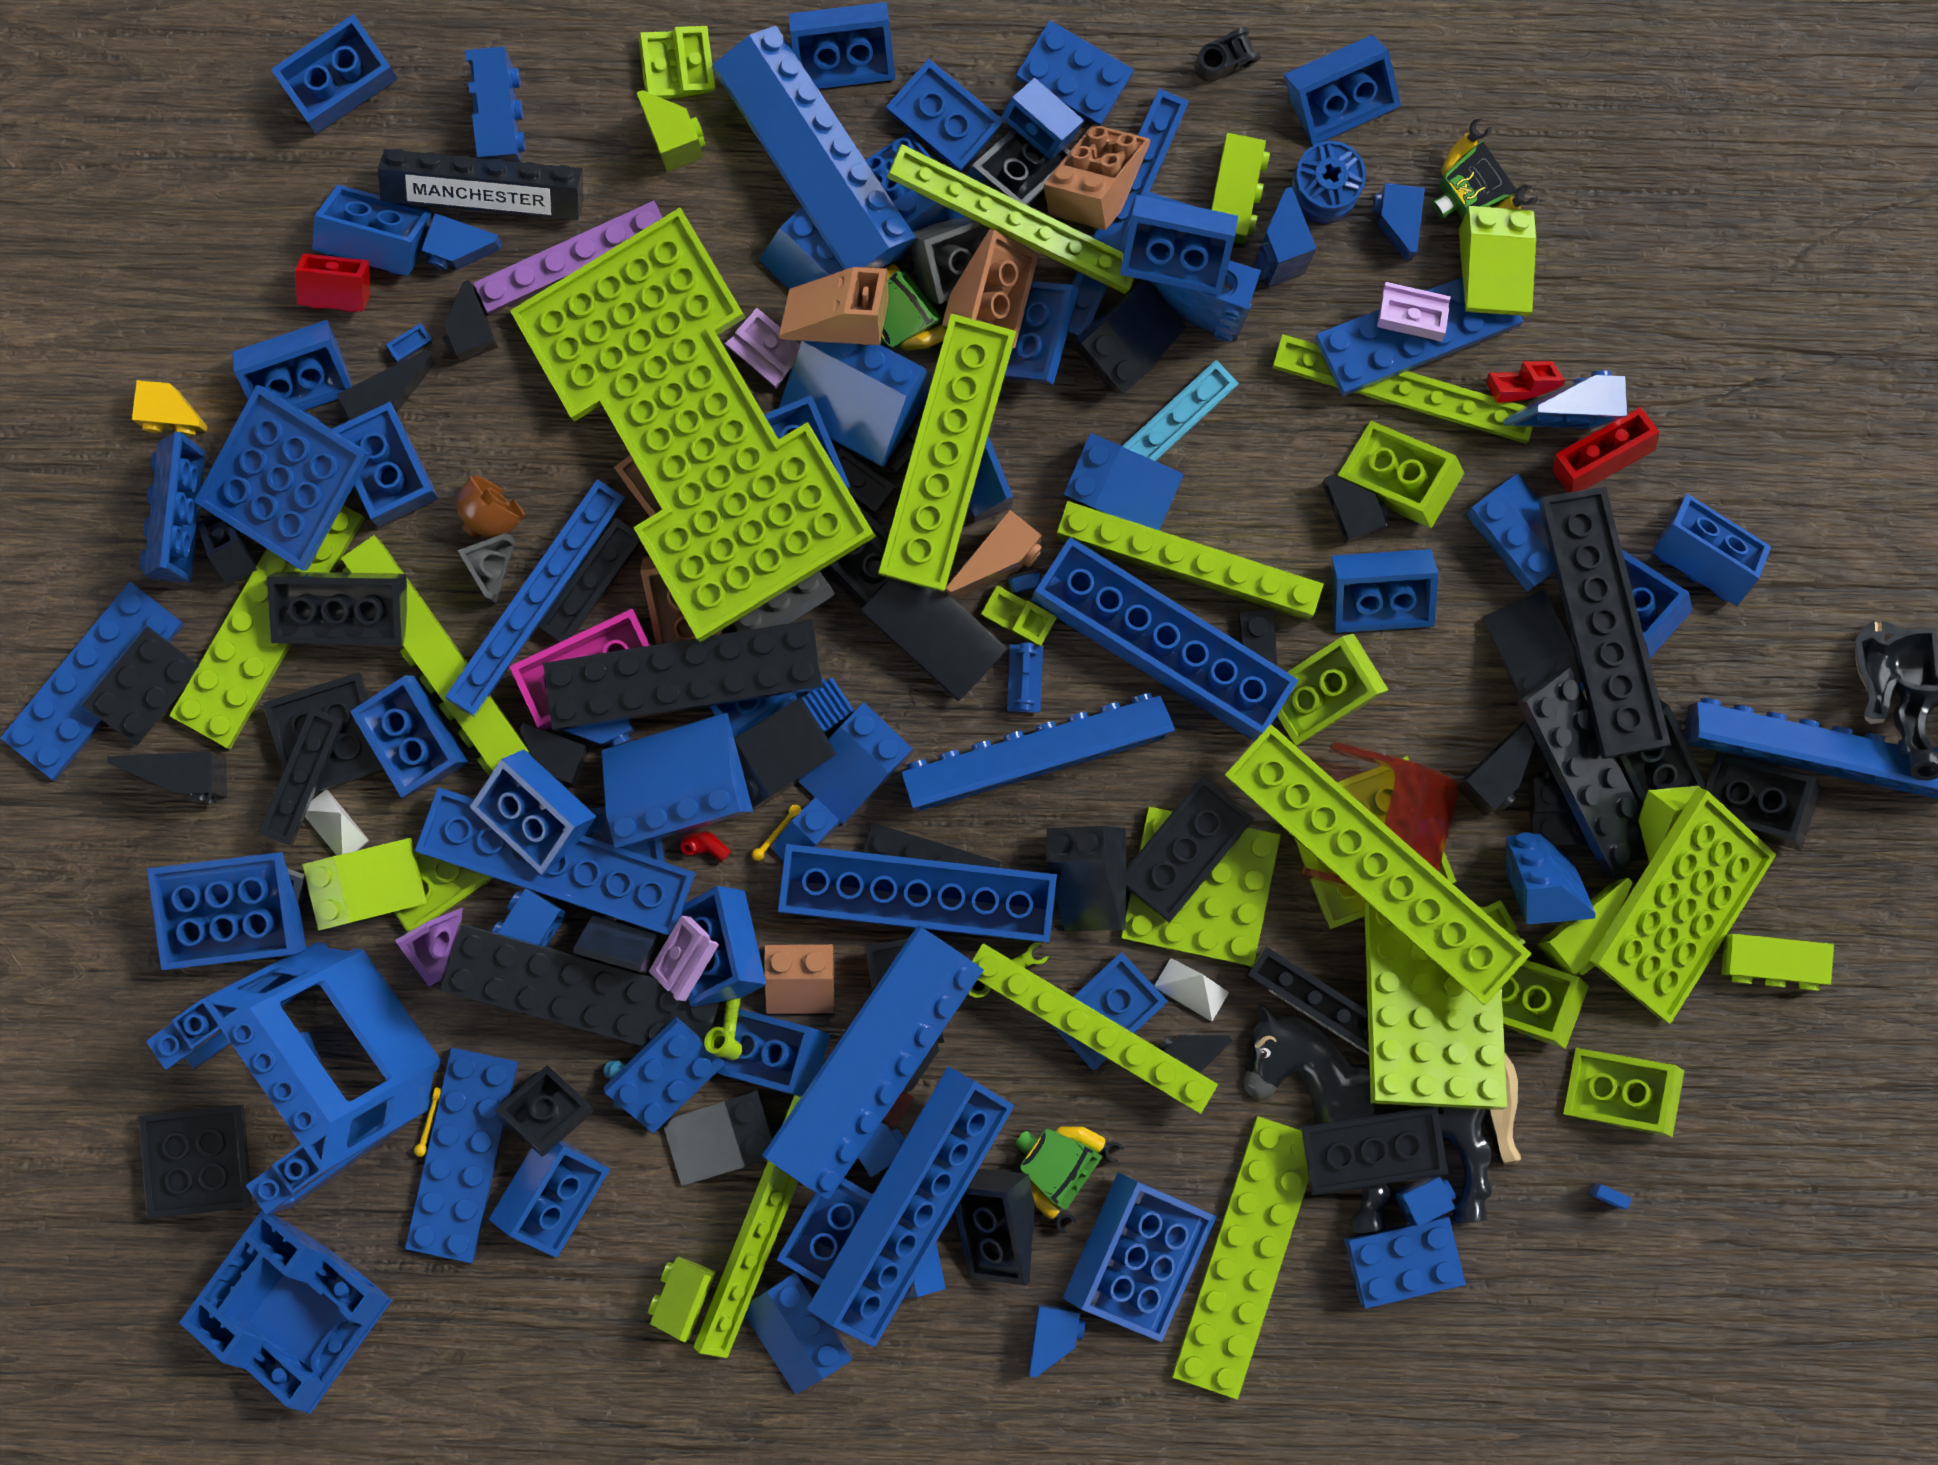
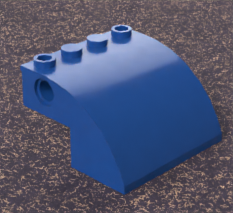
M1146 191L1144 195L1145 197L1189 205ZM1229 260L1225 282L1230 285L1231 290L1223 287L1221 295L1153 281L1150 282L1177 316L1194 326L1212 332L1213 337L1218 340L1232 342V339H1238L1250 311V302L1261 270Z
M261 1209L179 1323L222 1363L246 1369L287 1408L311 1414L390 1305L392 1299L358 1270L317 1240L272 1213L265 1214Z

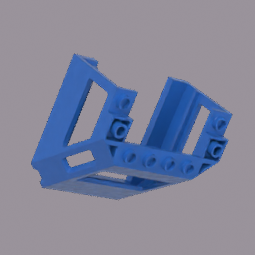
M316 942L299 953L285 957L199 1000L171 1020V1024L146 1041L165 1070H168L183 1058H186L193 1069H197L232 1044L301 1143L297 1148L274 1163L271 1168L246 1185L265 1214L294 1207L428 1111L433 1097L430 1093L433 1074L439 1070L441 1062L437 1053L363 949L354 948L346 951L329 948L326 943ZM314 985L322 987L386 1079L384 1083L353 1101H347L282 1009V1007Z

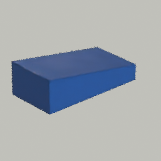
M420 323L388 342L386 349L395 362L399 364L430 344L432 338Z

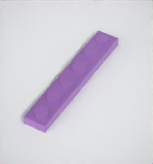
M655 201L649 202L474 282V285L488 315H491L545 290L662 219V216Z

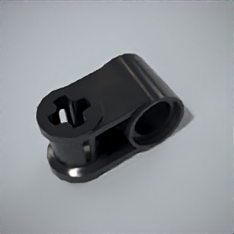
M1246 27L1239 28L1203 46L1195 63L1197 76L1203 81L1213 82L1257 63L1261 56L1259 52L1254 51L1247 37L1249 34ZM1208 57L1214 58L1219 63V66L1209 67L1204 62V59Z

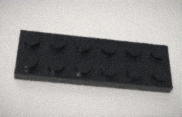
M1561 668L1521 699L1518 705L1604 876L1615 877L1646 851L1638 820L1641 809L1616 758H1601L1588 702L1571 668Z

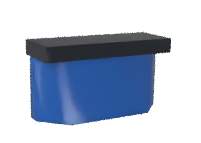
M1038 568L1007 577L1012 594L1037 588L1041 582Z

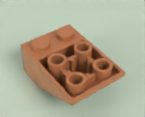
M1092 124L1044 183L1049 215L1107 230L1124 207L1150 145V139Z
M852 267L789 289L779 339L880 345L889 301L887 269Z

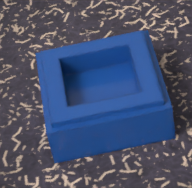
M1593 1183L1589 1192L1590 1196L1622 1210L1628 1209L1632 1198L1598 1183Z

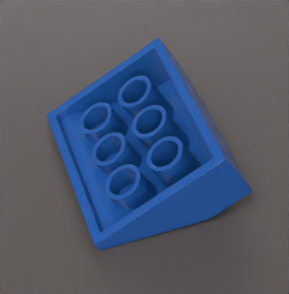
M802 341L779 408L812 395L830 439L884 468L927 401L933 378L924 367L882 345Z
M174 432L159 441L157 452L154 451L152 453L151 469L155 473L154 482L149 485L147 492L148 504H151L150 517H146L144 521V536L147 537L146 550L141 552L140 568L144 570L143 575L151 580L192 583L198 530L197 523L200 512V505L196 504L194 500L203 484L206 452L181 432Z
M728 713L602 750L606 817L614 848H631L753 812Z
M282 852L147 869L161 970L294 955L306 949L302 915Z
M1118 1172L1063 1295V1299L1086 1312L1162 1342L1217 1216Z

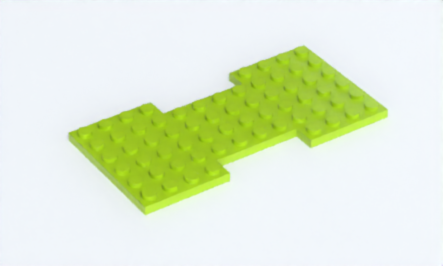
M681 208L676 209L510 310L571 419L575 422L602 405L659 503L661 511L633 528L699 642L704 641L876 537L809 423L803 424L778 439L718 337L720 333L746 317Z

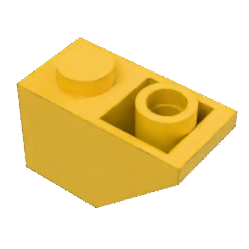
M137 380L132 420L142 426L143 431L162 433L163 428L175 429V432H181L185 436H195L196 432L207 433V425L170 383Z

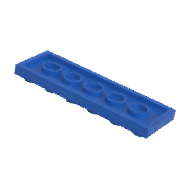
M1463 277L1427 290L1428 292L1451 296L1448 307L1446 334L1442 342L1377 327L1379 310L1320 332L1316 335L1315 341L1343 397L1520 327L1524 321L1521 315L1466 312Z
M130 581L0 738L50 779L56 781L104 723V721L82 706L81 703L145 625H148L167 641L171 642L185 624Z
M451 1047L405 1249L474 1263L505 1128L497 1115L496 1109L507 1096L513 1093L519 1061Z

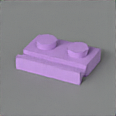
M1385 282L1377 327L1442 342L1446 334L1448 307L1451 296Z
M756 308L725 344L726 347L760 376L777 388L781 381L791 373L800 344L796 340L779 339L781 328Z
M682 915L651 966L649 973L658 979L657 981L667 991H671L676 1000L686 1001L719 944L709 938L710 936L691 917Z

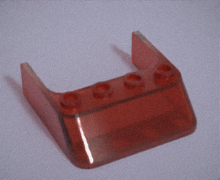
M1338 742L1332 743L1329 748L1330 753L1392 768L1395 775L1394 786L1384 824L1439 872L1458 795L1456 782L1450 776L1416 762ZM1306 867L1299 869L1298 876L1353 890L1337 875Z

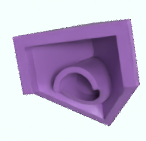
M463 908L428 921L396 939L397 945L428 986L442 979L459 922L461 923Z

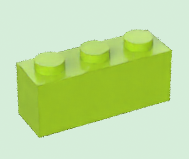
M1227 133L1211 210L1238 215L1234 242L1244 244L1247 234L1253 235L1255 231L1257 215H1252L1254 203L1260 204L1264 184L1258 183L1260 171L1266 172L1270 152L1264 151L1266 140Z
M1727 934L1723 944L1721 975L1732 976L1731 982L1752 984V979L1755 978L1765 979V986L1786 988V982L1799 983V989L1820 991V985H1831L1834 944Z

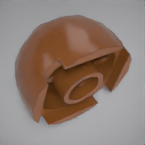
M471 475L457 496L456 507L458 515L464 522L462 528L469 535L477 539L480 535L491 539L504 533L509 534L525 516L524 510L513 498L509 504L507 499L500 494L504 490L478 475L474 477Z

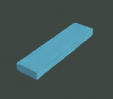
M1215 360L1122 447L1157 461L1230 394L1239 383Z

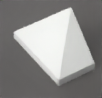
M324 790L311 801L305 817L336 855L358 851L369 842V839L328 790Z
M1172 958L1169 959L1154 985L1157 990L1211 1022L1229 993L1203 974Z

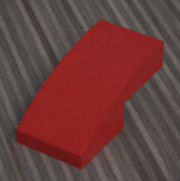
M1523 361L1519 372L1489 373L1486 385L1496 402L1502 403L1530 399L1562 387L1565 379L1553 361Z

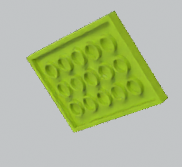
M1697 787L1597 945L1589 961L1660 1020L1671 1024L1776 854L1709 791Z
M1366 901L1364 908L1371 1103L1491 1110L1507 1108L1502 987L1484 1006Z

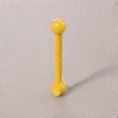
M792 805L789 808V815L760 848L752 851L751 856L753 860L758 862L763 860L764 852L802 811L800 806Z
M436 1087L434 1090L420 1143L414 1148V1153L418 1157H424L427 1154L426 1143L436 1114L442 1088Z

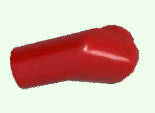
M710 831L689 833L683 837L680 843V849L683 854L692 856L709 852L720 863L732 852Z

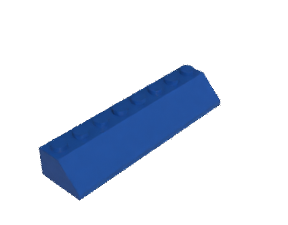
M777 26L748 35L713 63L711 68L843 270L852 267L881 268L903 259L915 240V235Z
M1069 537L1045 574L1031 599V602L1053 614L1062 622L1254 742L1272 724L1298 682V679L1071 537Z
M1146 693L1133 697V704L1120 707L1119 702L1102 706L1100 707L1101 713L1088 717L1087 712H1081L1067 717L1069 723L1056 726L1055 721L1036 726L1037 732L1024 736L1023 731H1017L1003 736L1004 742L991 745V741L987 740L971 745V752L959 755L958 750H953L940 754V761L927 764L926 759L909 763L906 765L908 770L902 772V777L913 813L1169 738L1175 731L1161 695L1152 698L1151 693Z
M1701 698L1700 702L1697 701L1689 705L1683 735L1689 746L1938 799V778L1934 780H1918L1912 777L1909 759L1903 758L1900 753L1899 746L1901 740L1897 744L1885 742L1886 737L1878 734L1866 733L1865 737L1852 735V729L1832 726V730L1819 728V722L1807 719H1799V723L1786 721V715L1775 712H1767L1766 716L1754 714V708L1743 705H1734L1733 709L1721 707V701L1711 698Z
M786 844L778 912L780 914L916 929L919 925L931 931L1048 944L1050 942L1057 874Z
M918 925L762 1156L809 1189L829 1200L984 969Z
M948 1066L807 1309L832 1327L876 1347L1015 1105Z

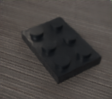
M145 625L81 704L137 746L187 686L199 664L148 625Z

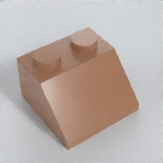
M833 944L765 945L767 1014L834 1013Z

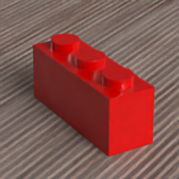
M1639 407L1628 413L1626 417L1610 423L1556 453L1553 474L1567 493L1585 490L1654 452L1657 447L1660 431L1642 407Z

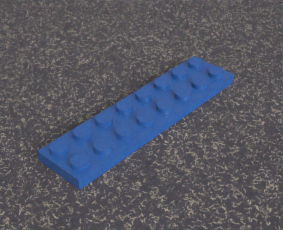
M439 787L437 788L415 852L666 936H670L680 919L696 875L695 872L623 848H614V845L583 836L546 874L541 875L470 808L475 799Z

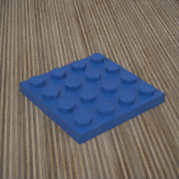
M256 385L194 502L295 567L307 571L371 454L270 390Z

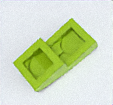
M998 585L992 590L979 614L1038 646L1043 644L1057 618L1032 602L1024 601Z

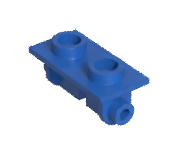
M1033 643L1010 644L1007 711L1040 713L1043 646H1034Z

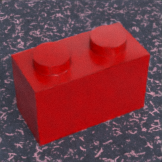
M303 253L295 269L297 305L309 306L313 309H340L349 313L364 312L371 295L369 260Z

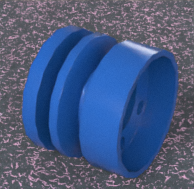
M1328 140L1317 143L1305 151L1291 180V187L1303 216L1313 222L1328 224L1340 221L1348 215L1365 186L1366 170L1363 159L1354 148L1337 141ZM1325 173H1327L1329 177L1335 176V182L1333 183L1331 179L1325 180Z

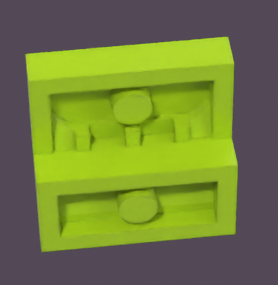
M707 26L675 27L670 32H640L638 41L646 92L663 99H671L715 91Z

